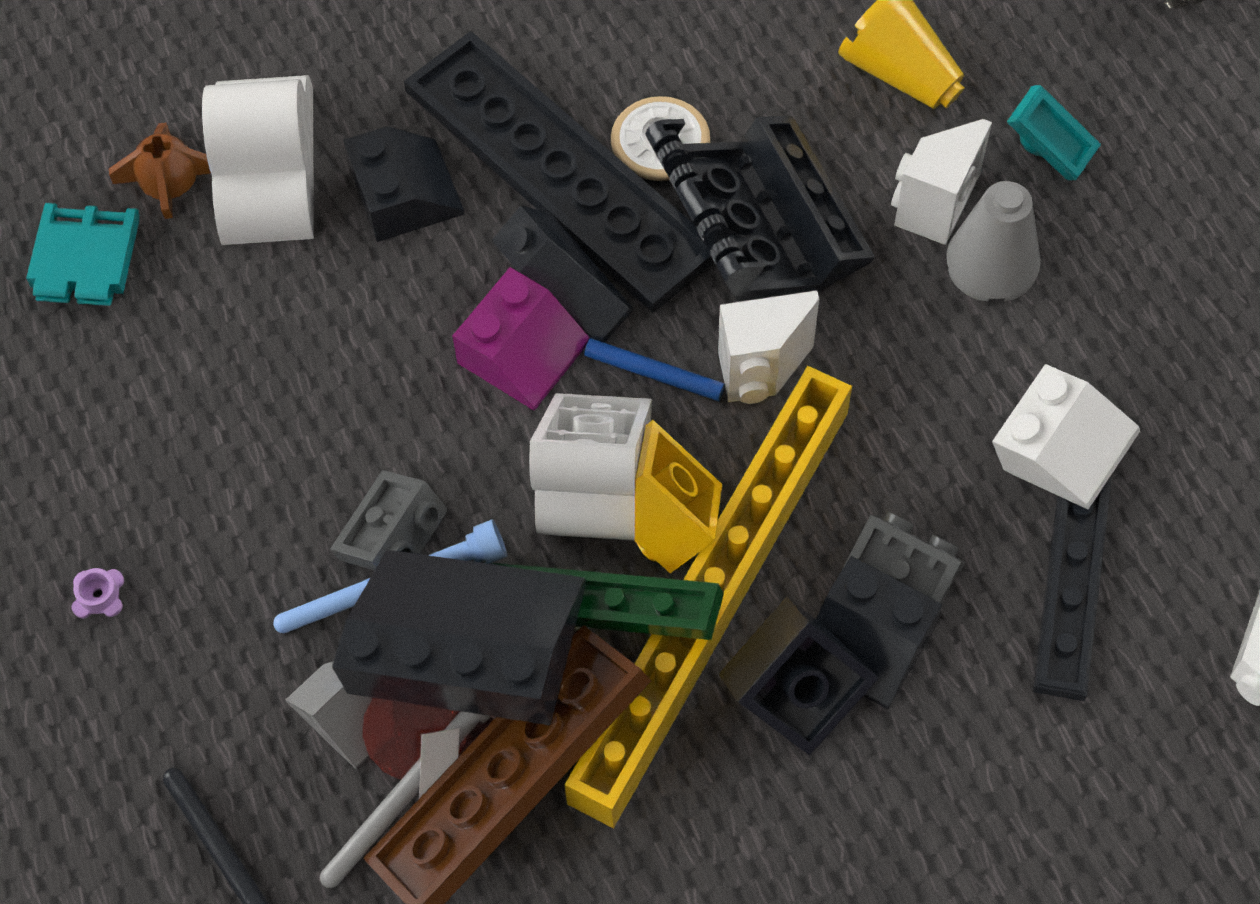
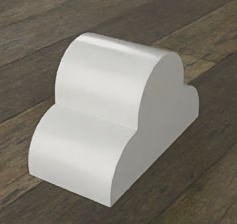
M309 75L217 81L215 85H206L202 97L203 134L207 160L212 174L214 214L221 245L314 239L313 87Z
M555 393L530 440V482L532 490H535V526L537 534L634 540L635 478L645 426L651 421L652 399Z

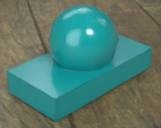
M1035 85L1029 89L1007 120V123L1020 135V142L1024 149L1035 156L1043 157L1067 180H1077L1101 145L1041 85Z

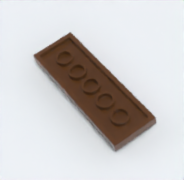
M583 625L572 638L551 725L496 717L363 859L405 904H445L651 682L650 678L642 669Z

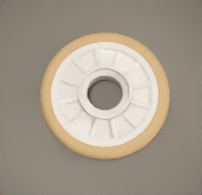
M650 97L633 103L617 117L613 125L611 146L614 155L641 178L654 181L669 180L670 178L651 147L645 132L650 125L659 120L684 119L686 124L678 135L683 144L710 143L709 127L697 109L682 100L672 97Z

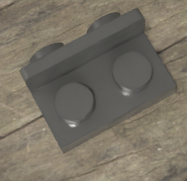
M382 470L330 550L340 561L375 571L386 550L420 554L445 516L447 508L425 481Z
M887 511L883 519L871 514L847 561L850 556H853L942 603L958 571H961L965 564V561L955 557L959 547L933 534L928 542L910 533L914 524Z

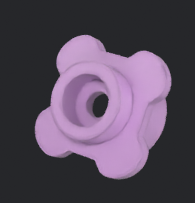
M93 568L82 571L75 576L73 591L76 601L72 604V611L78 618L84 619L91 614L102 613L107 617H114L120 613L123 604L119 599V588L124 584V577L118 570L111 569L105 571ZM97 590L102 591L100 597H94V593Z

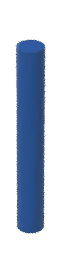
M592 338L589 339L585 348V357L718 402L725 389V383Z

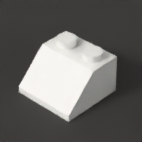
M981 119L920 139L913 155L904 154L895 177L900 182L897 185L891 202V206L897 208L894 226L941 244H947L980 176L992 122Z
M817 291L720 305L718 355L728 402L741 401L746 404H754L779 392L814 346L819 305Z
M1045 364L992 442L1003 470L1089 509L1138 436L1140 428L1091 384Z

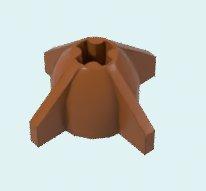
M167 122L158 123L154 133L141 140L135 151L109 168V176L113 184L138 182L146 195L160 199L164 219L173 218L172 198L180 197L187 192L194 184L196 175L211 173L207 155L190 149L181 139L171 135Z

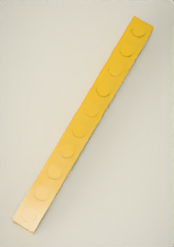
M810 366L806 367L717 522L715 541L698 553L683 579L719 583L724 593L712 639L704 640L651 634L635 662V665L642 669L651 682L578 760L564 784L567 805L614 829L846 418L852 390L851 385Z

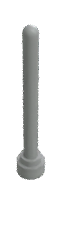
M460 711L444 730L460 728V744L479 721L485 724L490 717L493 719L496 717ZM421 757L322 870L320 882L324 887L334 888L338 886L419 792Z

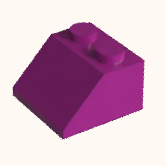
M509 267L452 335L456 359L459 365L534 411L584 350L590 339L548 289Z

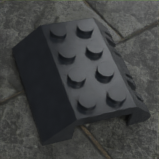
M793 116L757 117L740 142L683 144L678 135L686 124L684 119L659 120L647 128L645 135L669 176L670 182L700 237L710 251V255L725 283L738 302L810 291L820 292L867 266L874 260V254Z

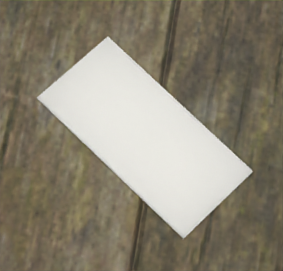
M460 728L421 734L419 799L458 758Z

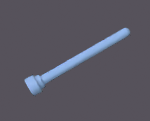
M491 519L473 526L474 532L466 535V541L429 556L464 561L474 559L475 562L485 560L487 564L506 558L507 551L499 529L494 520ZM369 579L278 614L273 621L274 628L280 633H287L354 607Z

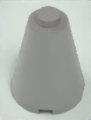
M1001 181L991 185L954 234L948 245L946 255L950 278L957 288L966 295L988 302L989 298H1005L1004 301L1014 300L1025 294L1038 277L1041 262L1032 197L1028 190L1018 183Z

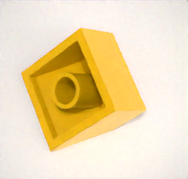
M654 420L645 426L635 478L634 541L649 560L657 561L669 573H672L715 541L722 483Z

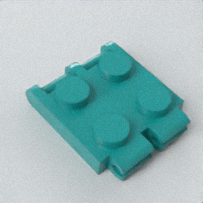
M45 203L26 277L29 285L33 288V296H36L35 300L69 303L72 291H75L77 304L110 306L114 293L123 294L140 220L139 210L137 208H127L126 212L99 211L97 206L87 205L85 210L58 208L56 203ZM57 218L82 219V222L57 221ZM98 220L122 221L123 225L98 223Z

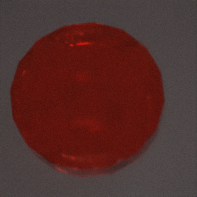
M371 697L362 722V739L368 756L383 772L401 780L421 757V734L444 731L460 711ZM466 737L459 744L458 757L466 743Z

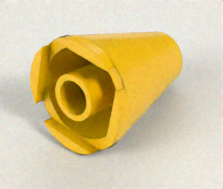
M877 0L854 25L858 29L856 39L852 42L846 37L839 48L838 54L846 61L933 109L940 104L945 108L949 107L965 88L960 84L964 73L913 0Z

